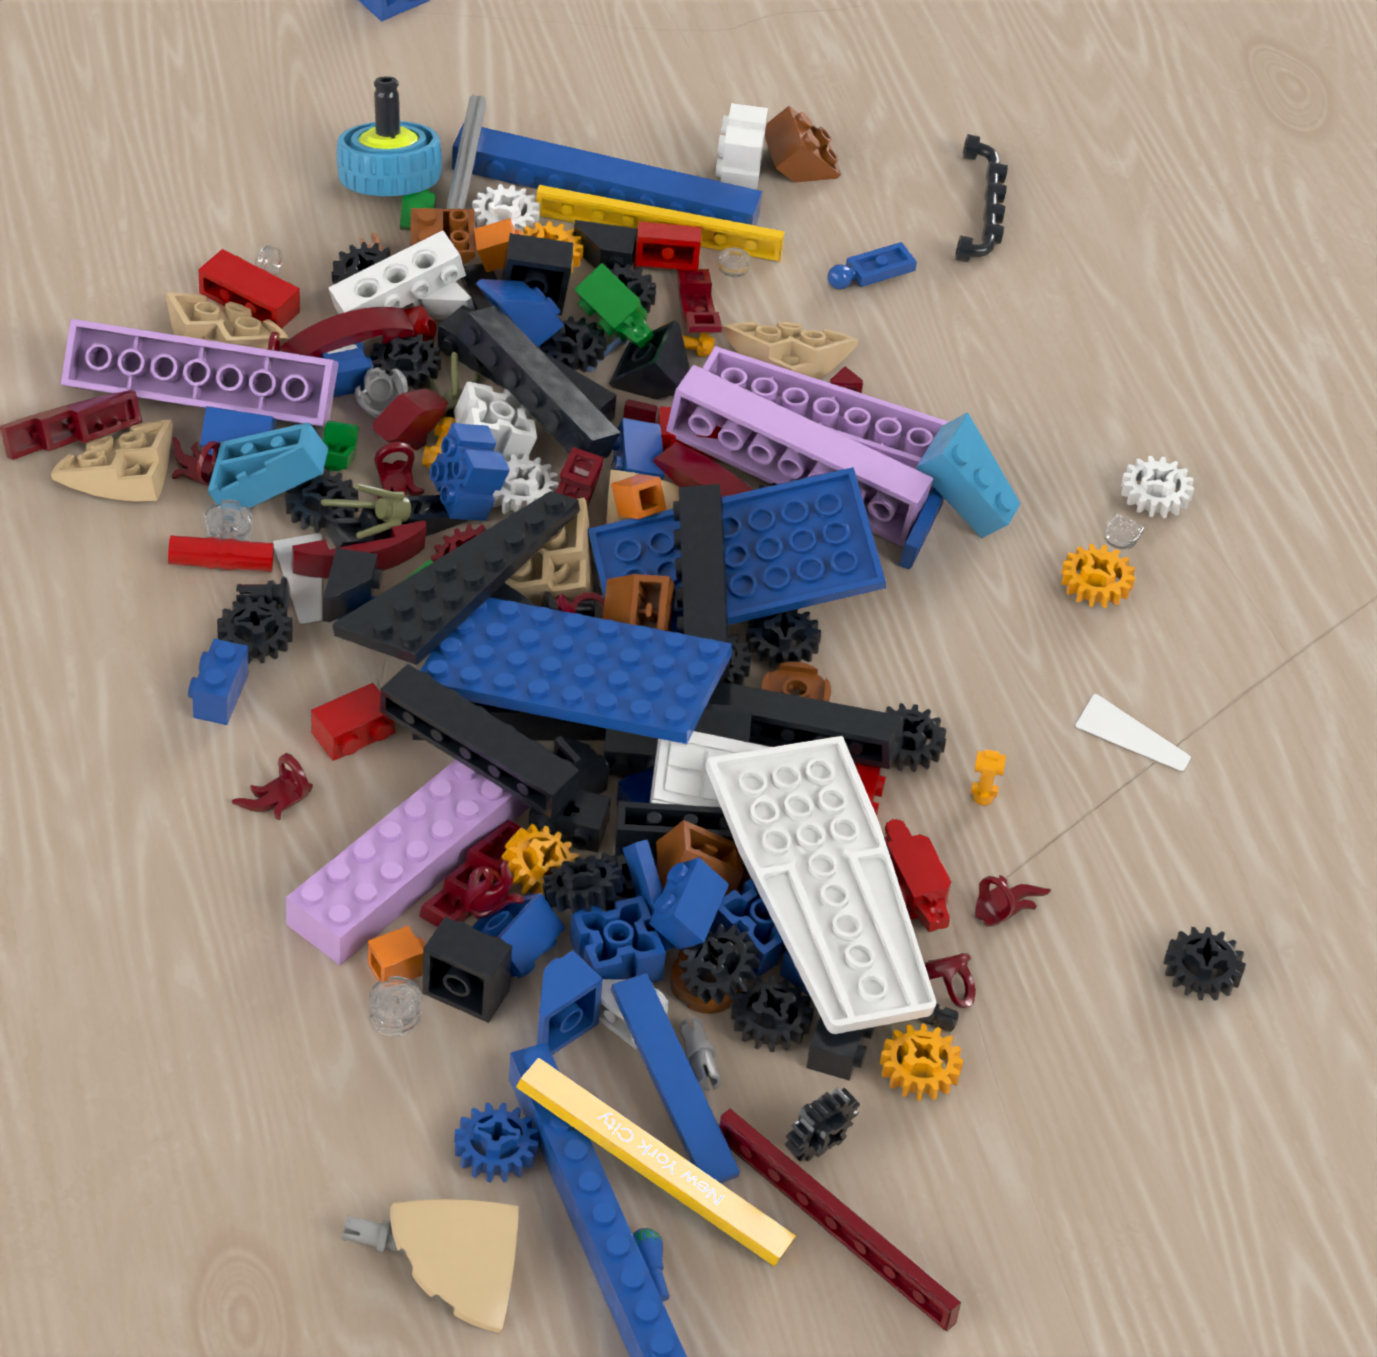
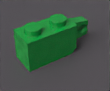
M602 263L574 288L580 299L577 303L579 308L588 317L594 314L600 320L597 324L609 337L615 334L622 342L627 339L641 349L655 336L645 322L647 320V311L642 307L640 299Z

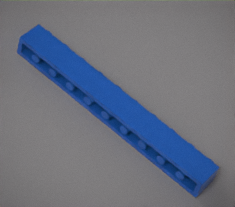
M464 123L452 147V170L455 168ZM481 127L472 170L474 175L538 189L539 185L754 226H756L760 215L762 191L485 127Z
M547 1042L510 1052L509 1081L525 1117L530 1116L532 1118V1128L538 1129V1148L629 1356L687 1357L590 1138L516 1088L520 1078L538 1058L559 1071Z

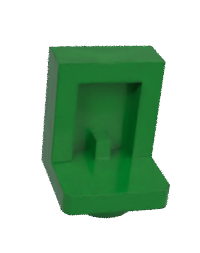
M426 189L421 192L403 195L400 230L410 231L411 208H435V193H430V190Z
M330 420L325 423L323 442L328 448L324 465L325 469L330 471L347 470L356 456L358 426Z

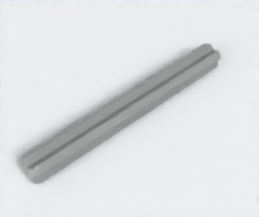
M472 95L469 98L446 209H465L486 108L484 96Z

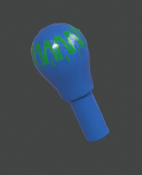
M640 1228L633 1232V1237L664 1302L670 1298L662 1273L664 1269L663 1241L655 1230Z

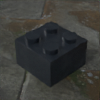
M510 233L501 280L523 281L531 289L538 287L546 298L549 297L561 311L558 315L562 316L572 270L573 242Z
M445 916L423 948L422 994L489 1023L510 991L512 945L499 937L489 936L473 929L467 923L457 922Z

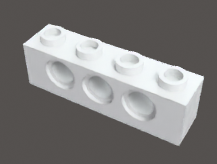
M442 230L328 288L338 314L371 307L403 308L448 284L456 282L458 279L466 276L460 254Z

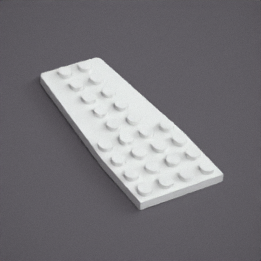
M843 736L707 758L705 768L738 852L827 1030L832 1034H839L932 1015L936 1006L935 995L879 821Z

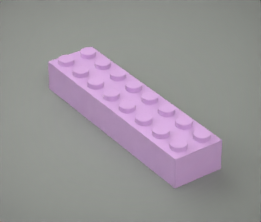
M71 319L61 385L111 394L135 390L137 398L199 408L210 406L273 416L281 421L300 424L309 422L313 426L325 427V423L330 420L339 362L318 357Z
M717 346L714 347L702 368L916 469L941 426L948 423V421Z
M696 365L691 367L676 388L666 432L676 435L677 440L770 484L776 483L778 485L854 467L872 533L902 547L905 546L925 505L933 477ZM716 426L722 427L718 433V439L697 437V435L709 436Z
M455 760L286 897V925L338 965H341L466 861L469 849L507 820L512 822L531 806Z

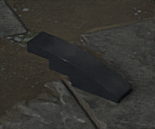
M440 495L407 496L411 504V513L409 519L406 522H401V524L425 521L427 525L426 536L465 523L467 520L450 519L444 505L441 503ZM363 508L359 518L329 519L325 528L336 548L391 538L392 529L364 538H357L356 534L358 532L386 523L377 517L375 508Z

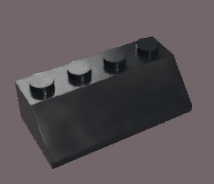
M707 704L694 731L749 743L752 707ZM606 728L604 758L607 760L610 768L609 774L653 779L658 738Z

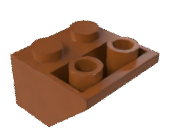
M788 106L766 124L765 140L774 166L794 183L837 179L841 175L837 165L839 159L829 143L831 142L830 135L823 127L817 128L813 125L804 112L798 113Z
M411 208L410 246L443 230L460 254L463 265L476 257L474 209Z
M632 574L607 579L603 619L671 632L676 584L669 576Z
M685 820L656 842L658 876L662 890H664L668 882L667 875L674 865L698 857L729 884L724 897L733 890H737L743 876V865L735 842Z

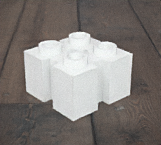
M731 103L729 116L723 115L721 134H726V136L720 135L717 152L719 157H723V159H717L715 177L721 178L720 182L757 190L768 108Z
M467 381L454 409L456 423L489 426L497 443L494 451L501 452L507 462L510 461L512 454L517 459H522L524 454L529 456L537 439L535 422L529 419L531 413L507 389H504L501 394L493 392L492 386Z

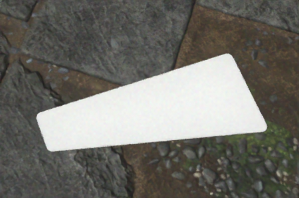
M320 533L273 542L283 576L287 577L289 582L290 597L300 624L322 620V578L302 576L292 572V545L322 540V534Z
M1094 694L1075 725L1083 731L1179 771H1184L1191 759L1190 755L1098 694Z

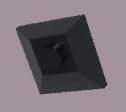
M676 320L653 330L652 332L655 336L641 349L629 341L609 382L612 388L655 400L669 394L671 396L675 395L676 388L690 369L680 325Z

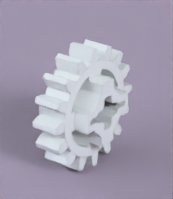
M499 184L497 190L487 187L486 194L479 192L477 200L472 202L476 228L510 218L515 229H521L524 234V227L528 226L535 229V223L539 222L540 204L535 202V195L526 196V189L523 188L520 191H516L515 185H511L509 189H504L502 184Z
M512 454L510 461H506L510 469L501 490L494 491L495 503L493 507L502 505V513L504 514L510 510L517 512L550 491L556 492L558 488L557 473L551 472L552 465L550 464L542 466L541 458L539 457L534 461H530L528 454H524L522 459H517Z
M1148 456L1147 462L1138 458L1136 459L1135 466L1131 464L1127 466L1126 473L1123 474L1121 486L1123 488L1121 494L1128 497V505H1138L1136 512L1140 513L1143 510H1148L1149 517H1153L1155 512H1157L1163 518H1167L1169 511L1177 516L1179 515L1180 508L1185 510L1188 508L1194 491V487H1192L1194 480L1191 477H1187L1188 470L1186 468L1177 469V461L1168 464L1166 463V457H1162L1159 462L1155 461L1152 456Z

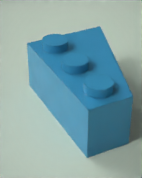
M967 412L941 426L916 469L933 477L932 486L981 538L1008 526L1021 503L969 413Z
M309 422L223 441L220 443L208 493L225 516L230 518L321 475L328 448Z

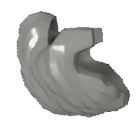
M371 368L364 376V390L360 391V386L355 388L354 395L358 406L375 419L398 395L408 392L407 380L403 373L396 368L392 369V376H389L380 368Z

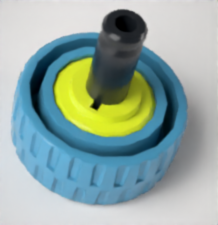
M391 76L376 78L373 82L376 88L374 92L375 122L349 128L337 140L339 180L349 190L373 196H401L426 190L434 186L441 177L442 155L440 138L433 129L425 125L400 121V100L397 90L399 81Z

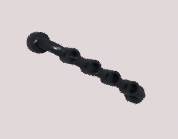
M971 134L966 136L963 158L975 160L977 155H981L988 160L986 172L987 186L984 196L986 204L983 214V243L979 245L973 244L972 237L960 235L955 260L968 262L970 256H986L993 251L995 243L1001 244L1004 226L997 225V223L1002 224L1005 205L998 204V202H1004L1007 185L999 184V182H1005L1008 165L1000 164V157L996 150L989 145L980 143V136Z

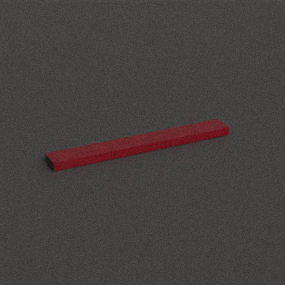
M731 1108L721 1115L719 1127L730 1150L943 1330L948 1331L957 1323L961 1301Z

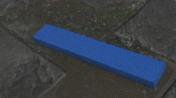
M644 973L612 984L611 992L690 1163L719 1183L737 1178L740 1170L648 974Z

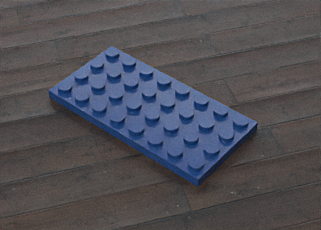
M854 467L722 497L728 625L886 589V580ZM673 509L639 520L631 518L588 528L604 598L607 579L632 574L669 576L676 584V587H682V579L676 578L675 558H681V550L675 549L674 530L680 529V521H674ZM675 593L671 632L678 633L677 616H683V608L677 607Z
M489 597L430 653L420 671L426 672L432 679L448 689L455 690L461 697L470 702L688 744L732 656V643Z

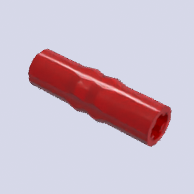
M170 535L168 564L197 566L209 569L221 568L228 571L272 572L274 543L239 541L232 538L220 539L216 537L201 538Z

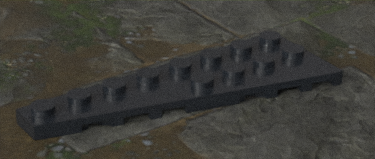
M553 491L546 493L337 620L332 625L334 636L418 665L580 511L579 500Z

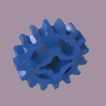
M486 1103L484 1112L472 1108L470 1119L461 1117L460 1128L455 1129L454 1153L455 1156L461 1157L460 1166L462 1169L472 1166V1177L476 1178L481 1173H485L486 1180L490 1183L494 1175H500L504 1183L508 1180V1173L512 1172L515 1176L521 1177L523 1166L527 1168L533 1166V1156L538 1154V1129L532 1128V1118L530 1116L520 1118V1108L517 1107L512 1112L506 1111V1103H501L499 1110H493L492 1105Z

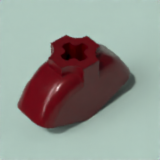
M430 389L401 393L375 419L372 426L373 430L389 444L403 442L409 444L417 451L426 445L427 434L435 428L443 417L448 402Z

